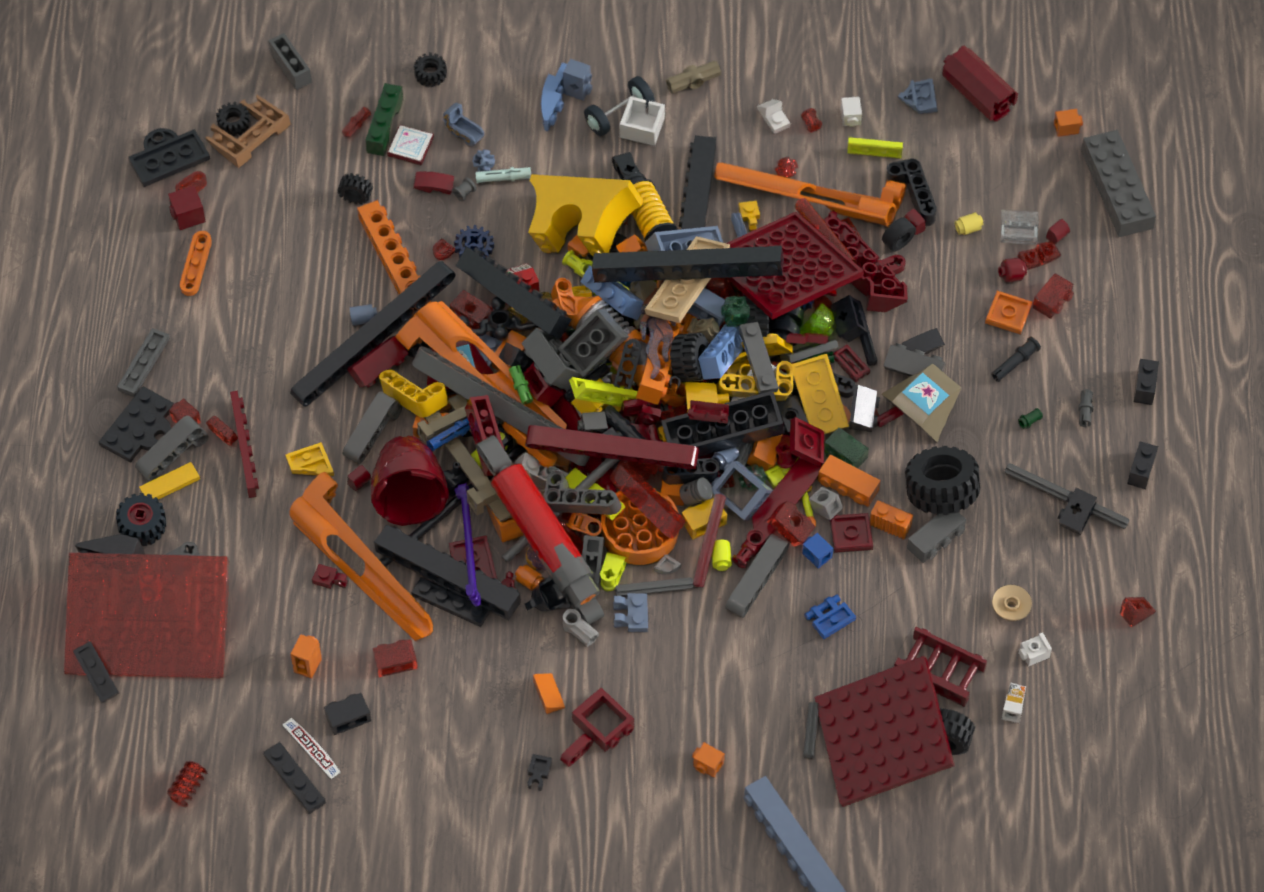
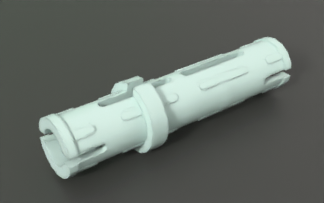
M510 167V169L476 172L477 183L505 180L514 182L517 179H529L531 177L530 167L515 169Z

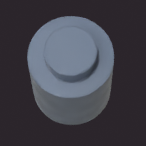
M372 304L349 307L352 326L366 324L377 314L376 307L372 308Z

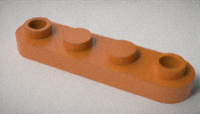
M206 231L196 232L191 241L180 280V290L186 296L195 295L200 287L212 244L211 236Z
M504 421L502 425L504 431L515 438L516 443L523 446L528 454L534 456L541 466L548 468L555 465L558 458L552 451L526 447L527 434Z

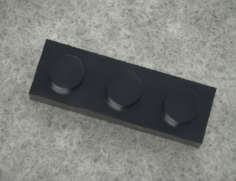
M91 641L73 650L101 703L120 694Z

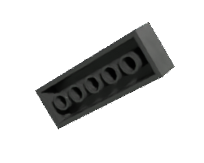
M1114 130L1083 138L1081 152L1118 237L1153 229L1156 219L1155 212L1119 131Z

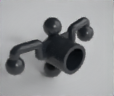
M496 296L491 300V307L494 310L490 312L487 319L480 322V329L471 330L477 336H484L489 332L491 337L496 338L498 341H504L513 329L523 332L536 329L538 326L533 322L521 324L519 317L511 316V313L503 309L505 302ZM463 315L458 316L469 327V319Z

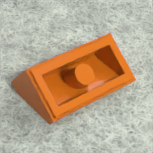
M552 673L534 674L533 682L546 714L564 709L565 705Z

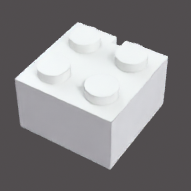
M630 96L620 123V137L655 146L665 119V105L649 101L648 114H646V100Z

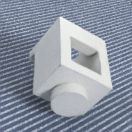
M1042 632L1039 636L1022 642L1019 655L1023 661H1026L1028 666L1050 658L1052 648Z

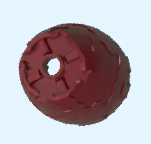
M413 435L406 437L398 436L386 442L379 453L372 472L371 503L376 512L388 522L400 526L419 524L441 513L445 508L449 492L443 470L434 453L425 443Z

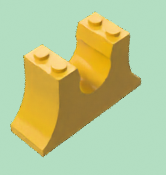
M531 174L529 181L536 191V209L528 233L541 251L545 253H559L565 243V237L569 230L578 225V237L591 255L594 256L595 253H609L618 228L631 212L641 207L643 199L630 180Z

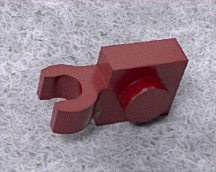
M318 564L312 578V583L331 589L333 584L346 588L348 580H346L347 575L338 573L336 568Z

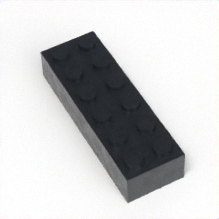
M773 391L724 403L729 404L728 423L689 419L688 413L661 420L666 442L695 446L699 448L698 457L784 434V426Z

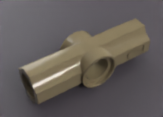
M712 61L698 67L690 65L683 70V73L667 78L666 84L672 94L689 87L697 89L705 81L720 76L721 70L717 61Z

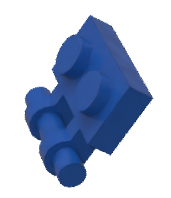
M837 594L825 598L823 603L818 606H812L809 609L810 611L804 614L807 620L813 617L816 618L812 622V626L823 639L856 620L855 614L845 602L839 606L836 604L841 601ZM826 609H831V610H830L829 612H827L826 614H823V613H822V612L825 611Z

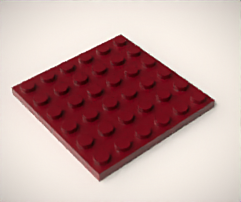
M796 211L726 243L730 244V248L782 246L784 257L783 275L727 278L771 319H775L863 277L864 271Z
M925 656L814 697L815 702L819 704V719L839 802L842 807L955 766Z

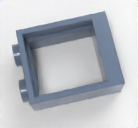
M732 461L726 464L721 477H717L712 482V492L714 495H724L719 490L735 470L739 471L759 489L743 510L728 497H726L725 504L743 520L749 521L773 490L739 461Z

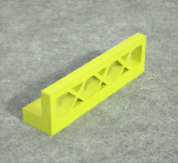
M575 377L569 380L575 399L622 407L624 400L638 399L636 398L638 391L632 388L624 389L626 386H620L619 388L614 387V384Z

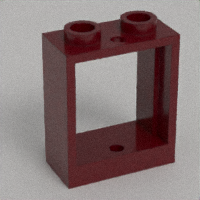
M599 688L572 711V721L584 733L590 736L604 752L610 748H615L621 738L630 735L634 730V718L602 688ZM604 703L623 720L606 737L587 720Z

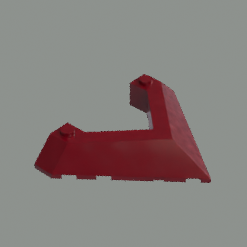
M834 210L825 219H821L813 225L814 228L864 271L863 277L851 282V284L866 296L867 311L885 313L907 303V285L895 277V273L887 264L883 265L879 260V256L855 234V231L846 222H842L837 217L838 214Z

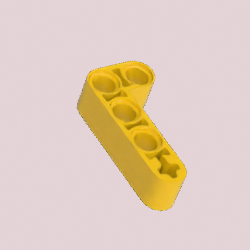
M781 361L774 369L778 387H784L787 392L781 393L779 389L777 392H774L776 401L786 400L793 390L794 369L788 361ZM779 369L786 370L787 375L781 374ZM724 374L716 384L719 394L729 393V396L743 398L759 394L753 376ZM741 383L747 384L749 390L743 389Z
M385 370L379 375L383 393L396 399L403 407L419 417H428L448 404V397L443 383L436 382L421 389L393 370Z

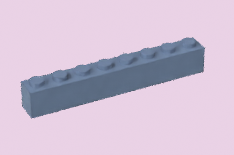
M764 776L746 786L743 796L745 803L749 807L752 806L756 819L760 823L763 822L767 835L771 839L774 838L778 851L782 855L785 854L789 867L793 871L796 870L802 886H807L810 892H846L767 777Z

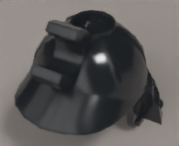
M548 575L544 582H541L534 588L531 600L524 603L527 611L534 607L542 612L571 607L567 593H561L550 575Z

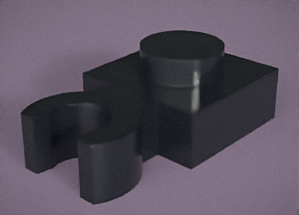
M532 754L528 769V775L531 776L528 779V789H531V785L535 782L539 784L538 791L543 789L542 778L548 779L552 758Z

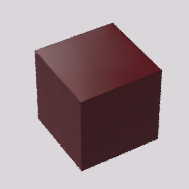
M194 185L168 194L169 210L173 220H176L179 230L206 222L203 205Z

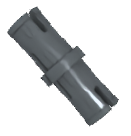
M1085 389V395L1084 390L1081 391V402L1078 406V411H1080L1079 425L1081 427H1087V422L1088 427L1091 425V413L1094 406H1092L1093 392L1089 389Z

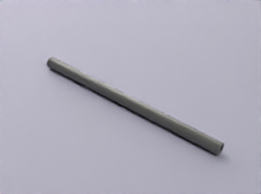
M606 459L574 489H589L619 460ZM553 512L556 517L562 514V512ZM525 536L521 537L502 555V558L507 563L529 544Z

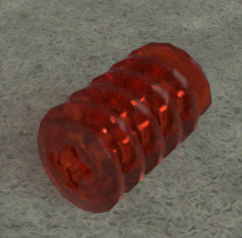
M192 761L184 763V768H181L180 774L175 778L176 781H173L171 784L172 788L167 790L170 799L185 808L188 807V803L185 800L191 801L193 799L189 793L196 794L193 786L197 788L201 786L197 780L204 781L205 779L201 773L208 774L203 766Z

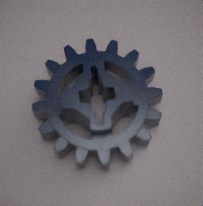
M476 225L473 226V229L467 226L466 231L460 229V234H456V240H454L455 253H459L460 258L466 247L471 249L477 247L485 252V257L492 255L494 248L493 236H490L489 230L484 232L483 226L480 229H477Z

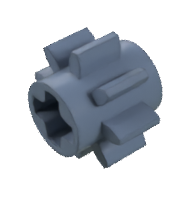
M478 150L473 156V167H478V172L491 171V168L495 165L494 155H490V150Z

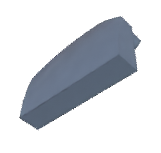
M933 79L917 82L911 80L909 87L898 96L901 101L919 114L938 111Z

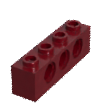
M489 396L470 397L465 406V412L475 445L494 435L504 449ZM478 453L484 476L493 475Z

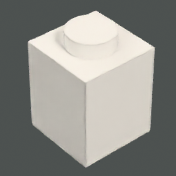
M860 97L841 98L843 126L861 125Z

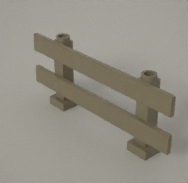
M458 394L448 399L449 404L454 409L453 412L442 417L440 412L436 411L432 415L424 417L425 420L417 423L418 435L425 444L427 440L454 426L455 422L463 421L467 418L465 412L467 400L462 395ZM456 437L444 444L454 460L460 463V468L474 486L467 490V503L475 514L483 513L484 506L488 505L500 523L511 518L512 516L491 486V482L487 476H484V472L459 438ZM526 470V472L528 473V475H529L530 478L532 479V477H531L529 471Z

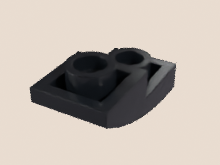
M937 328L901 343L907 347L906 350L914 351V349L925 353H930L945 345Z

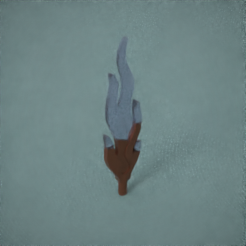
M657 280L656 288L645 299L641 307V314H644L640 321L642 340L646 339V327L650 331L646 354L654 367L650 376L651 379L657 376L661 368L657 354L659 343L661 341L664 343L662 357L665 362H668V351L673 341V331L668 321L646 315L645 308L664 280ZM670 321L672 326H676V322Z

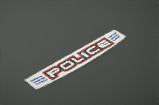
M291 718L283 724L286 730L331 779L340 773V770L323 748L295 720Z

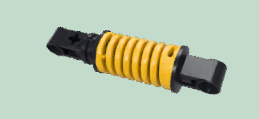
M631 152L613 156L612 164L620 179L630 180L643 199L641 207L635 209L631 214L645 242L655 232L678 230L665 209L655 189V185L650 179H646L640 173Z

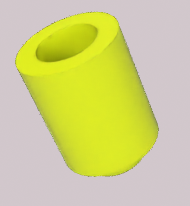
M716 540L714 544L712 566L718 571H726L732 566L731 546L727 540Z

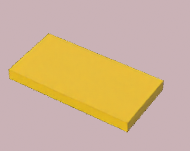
M827 354L792 364L794 369L793 376L808 423L823 430L824 434L849 427Z

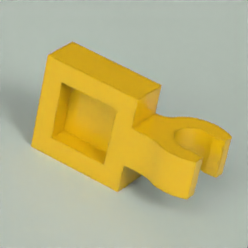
M757 200L739 203L738 208L743 222H748L750 231L756 230L757 220L760 219Z

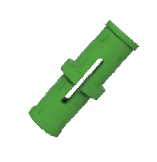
M520 365L511 367L509 372L514 382L513 387L517 390L521 403L523 405L531 403L533 398L528 388L529 383L525 380Z

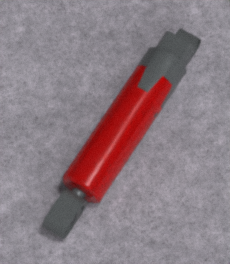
M494 435L476 444L479 455L490 472L495 476L491 481V486L561 593H567L573 608L580 613L581 618L589 625L604 617V612L595 599L600 594V590L591 578L593 572L523 465H512L509 456Z

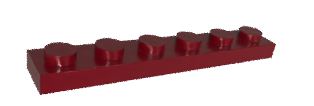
M232 391L230 395L249 498L257 497L255 490L259 489L257 478H253L252 474L256 473L254 461L250 462V457H253L251 445L247 446L250 435L249 430L244 429L247 419L246 413L242 414L241 409H244L243 397L239 398L238 391Z

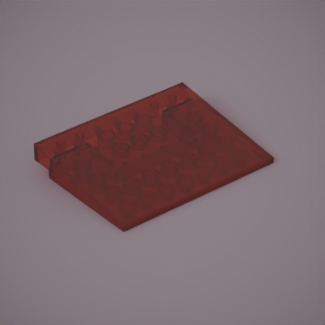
M69 553L64 674L86 675L73 650L91 641L109 675L224 678L229 558L227 556Z

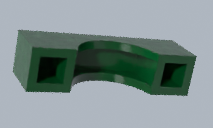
M384 84L365 139L367 153L380 156L385 155L394 115L399 113L403 102L402 86Z

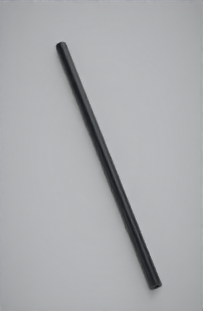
M517 444L507 455L513 461L526 449ZM494 475L487 476L489 480L494 477ZM472 483L468 485L469 489L474 487ZM455 496L445 504V508L441 513L425 521L409 535H413L419 540L461 505V499ZM383 556L379 561L386 567L393 560Z

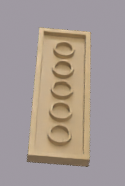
M696 236L687 250L730 248V244ZM711 278L665 280L645 308L646 315L680 323Z

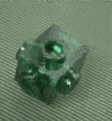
M744 296L726 297L724 305L721 306V315L724 316L727 327H738L747 323L750 307L746 303Z

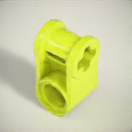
M607 552L600 571L601 587L603 590H615L625 570L626 557Z

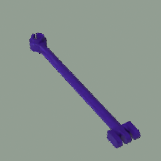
M467 483L458 485V488H455L457 498L461 499L468 573L466 594L474 606H479L481 599L476 586L470 505L467 503V490H469V486H467Z

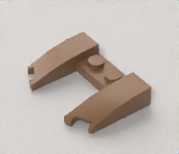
M256 95L257 102L247 104L245 100L240 101L242 106H245L248 112L258 120L242 136L236 139L215 124L211 125V131L214 132L213 137L206 136V141L238 168L251 159V152L273 133L279 135L291 125L288 114L259 95Z

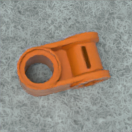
M571 513L568 523L564 525L590 536H597L602 532L601 520L584 513ZM591 522L599 524L598 532L593 533L590 531L589 525Z

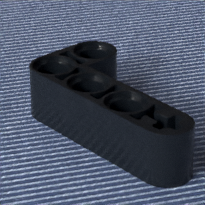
M914 158L890 163L886 170V181L891 180L906 184L914 208L925 220V226L933 225L936 219L937 208L921 163Z

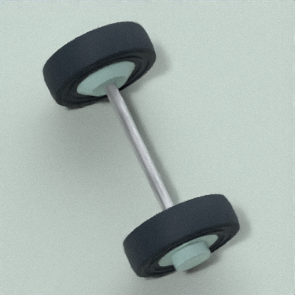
M636 76L629 80L628 89L631 97L646 100V108L649 101L654 102V94L643 78ZM629 98L606 113L595 104L587 107L584 110V117L592 131L598 136L606 135L611 129L607 116L627 104Z

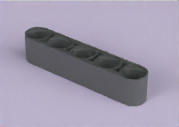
M774 534L769 536L729 597L725 607L727 610L745 617L786 554L790 545L789 542Z

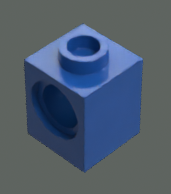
M816 533L814 536H809L805 539L802 554L819 569L832 558L833 547Z

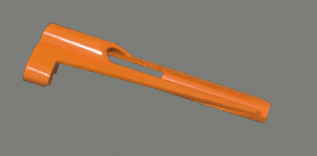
M443 301L432 302L422 307L416 313V316L411 318L396 335V339L408 351L423 340L442 357L521 403L519 394L513 387L514 382L509 372L510 368ZM464 340L474 344L500 371L494 374L479 373L458 352L456 343ZM530 391L533 401L524 406L561 428L566 429L567 424L548 405L537 401Z

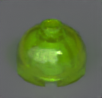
M821 303L803 325L800 333L827 334L829 338L835 330L832 327L835 322L832 311Z

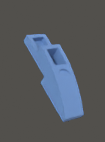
M565 63L561 64L556 76L548 74L543 87L541 98L542 123L544 131L547 132L551 125L554 126L557 118L556 115L562 111L564 105L562 94L564 91L563 71L567 66Z

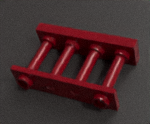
M915 627L913 639L916 642L906 659L897 658L894 667L914 660L923 644L934 649L927 661L930 673L941 652L952 657L941 677L931 673L936 694L965 707L970 693L966 689L977 670L985 672L987 660L979 654L970 653L931 634L924 628ZM959 661L969 665L970 667L960 685H954L948 681Z

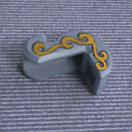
M454 103L443 113L445 126L453 135L462 137L465 140V144L474 146L484 137V131L479 125L462 115L461 104Z

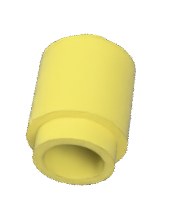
M976 212L960 217L955 221V228L959 235H967L979 231L983 225L981 215H977Z

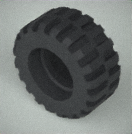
M935 446L929 450H922L920 454L914 455L905 468L908 499L917 509L921 508L925 513L949 515V513L953 512L955 514L961 509H967L969 504L972 505L979 496V465L971 454H968L963 449L959 450L958 447L949 448L948 446H942L937 448Z

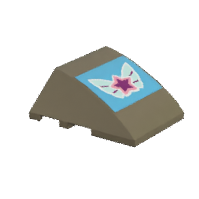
M931 364L881 395L938 443L939 436L946 425V420L954 407L961 387L938 367Z

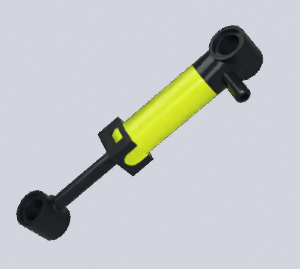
M499 426L498 430L504 450L507 453L513 448V437ZM476 449L470 455L473 457V459L476 461V463L482 470L481 462ZM459 462L453 463L452 470L443 472L451 497L456 495L455 488H458V485L469 481L460 468Z

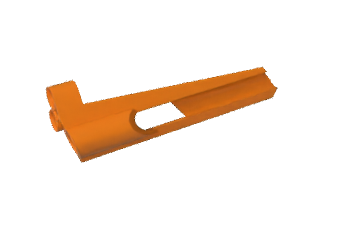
M723 162L717 163L714 177L718 180L822 204L839 215L888 227L893 223L906 191V184L890 180L886 181V185L882 189L881 198L824 188ZM803 191L841 200L845 205L800 195V192Z
M326 472L320 473L305 489L302 497L297 498L293 502L289 511L290 518L294 521L293 524L411 638L416 641L429 636L433 632L430 615L331 507L330 503L332 498L336 496L335 492L338 483ZM329 535L339 536L364 560L365 570L361 577L327 545L326 538Z

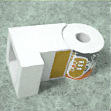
M1010 683L1002 714L1003 720L1020 722L1026 686Z

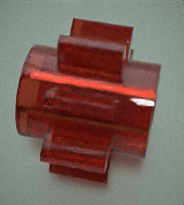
M787 156L778 160V167L774 169L778 176L790 178L796 174L795 169L798 168L796 160L790 159Z

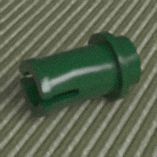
M1035 408L1026 415L1022 414L1018 419V424L1022 429H1028L1031 427V424L1041 420L1043 414L1040 409Z

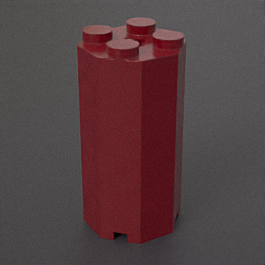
M963 45L957 52L948 55L944 59L945 65L943 66L942 76L990 121H999L1011 111L1009 109L1010 105L1014 106L1017 103L1018 93L970 48Z

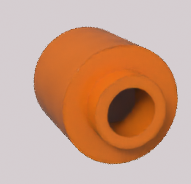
M527 564L520 566L515 572L516 581L531 591L545 580L541 573Z

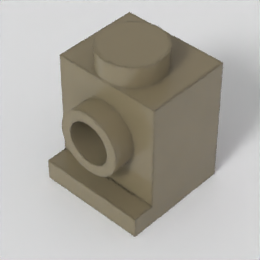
M693 318L687 329L688 334H704L708 343L720 331L719 325L714 318L701 319L699 321Z

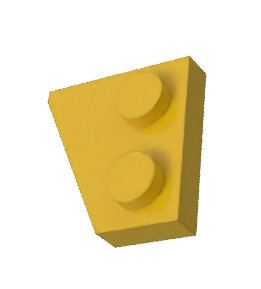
M322 442L285 454L292 474L319 475L322 472H326L329 476H334V471Z

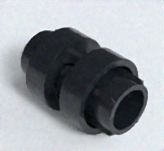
M802 306L775 319L769 317L768 334H777L785 340L789 333L800 334V328L804 319ZM790 343V344H791L792 346H795V345H797L798 343Z

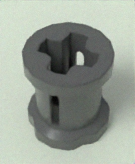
M466 177L463 179L462 184L452 189V192L458 200L464 201L466 196L471 192H475L477 188L474 182Z

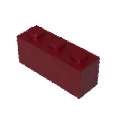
M396 335L391 336L347 370L359 388H369L377 382L375 379L383 371L390 370L393 365L398 366L405 361L404 357L409 353L396 339Z

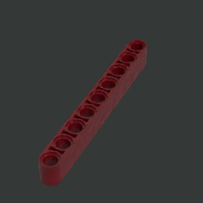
M536 425L528 426L525 446L532 449L684 469L696 468L699 448L691 445Z

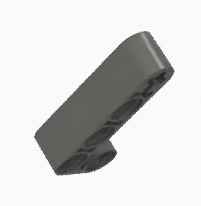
M379 392L346 443L342 454L352 461L361 464L389 419L395 421L400 416L402 405L396 399L383 392Z
M185 416L138 460L135 468L147 481H152L192 443L196 447L205 444L209 439V435L192 417Z
M558 470L550 472L547 477L544 499L553 512L613 515L621 509V503L617 495L611 490L569 489L565 476Z

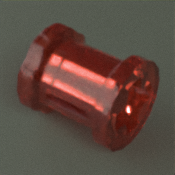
M809 108L802 112L801 118L806 122L809 132H815L822 127V121L818 120L814 108Z

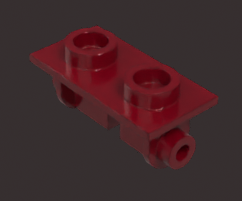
M691 400L688 416L689 419L728 423L729 404Z

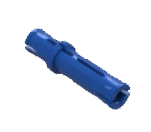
M468 419L455 422L451 428L427 440V446L433 452L456 437L465 435L470 430Z

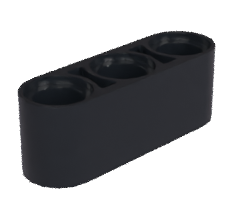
M706 458L697 459L695 469L664 466L662 479L670 485L686 484L699 478H705L709 483H712L718 477L720 465L717 460Z

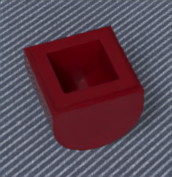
M912 209L904 216L915 226V235L925 231V220L916 209Z
M1063 219L1058 220L1048 229L1046 239L1053 244H1057L1070 233L1068 224Z
M360 465L347 476V485L354 491H357L371 480V475L363 465Z

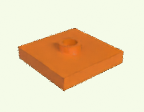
M997 291L985 324L1021 335L1033 302Z

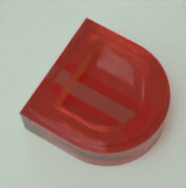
M442 238L433 246V255L439 260H446L455 253V248Z

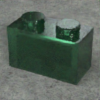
M839 427L824 442V453L827 457L832 455L856 468H859L868 458L869 448Z

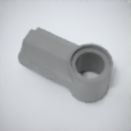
M568 609L564 612L563 629L567 633H572L587 647L591 646L599 636V633L581 618L577 610ZM573 619V620H575L576 622H575V623H569V622H567V620Z

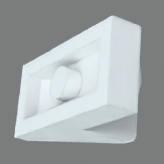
M772 99L757 106L758 111L774 134L790 128V122L782 111L781 101Z

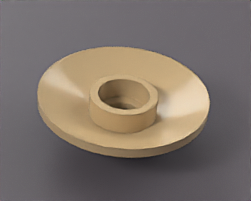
M1006 585L995 592L992 606L996 614L1001 618L1017 621L1029 614L1032 600L1025 589L1016 585Z

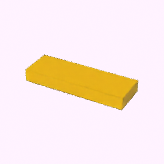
M189 462L140 486L139 489L141 493H144V496L151 494L152 498L161 499L200 480V476L193 464Z

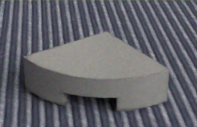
M665 555L655 565L654 571L661 574H670L680 569L681 563Z

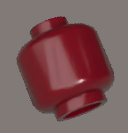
M1020 258L1004 259L998 267V274L1006 283L1022 281L1027 274V266Z

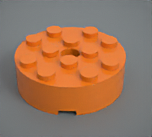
M631 486L615 493L619 501L625 505V508L613 520L601 514V535L605 537L604 545L610 553L626 557L625 562L633 565L655 563L665 555H668L675 547L679 535V514L671 498L656 491V488L648 486Z

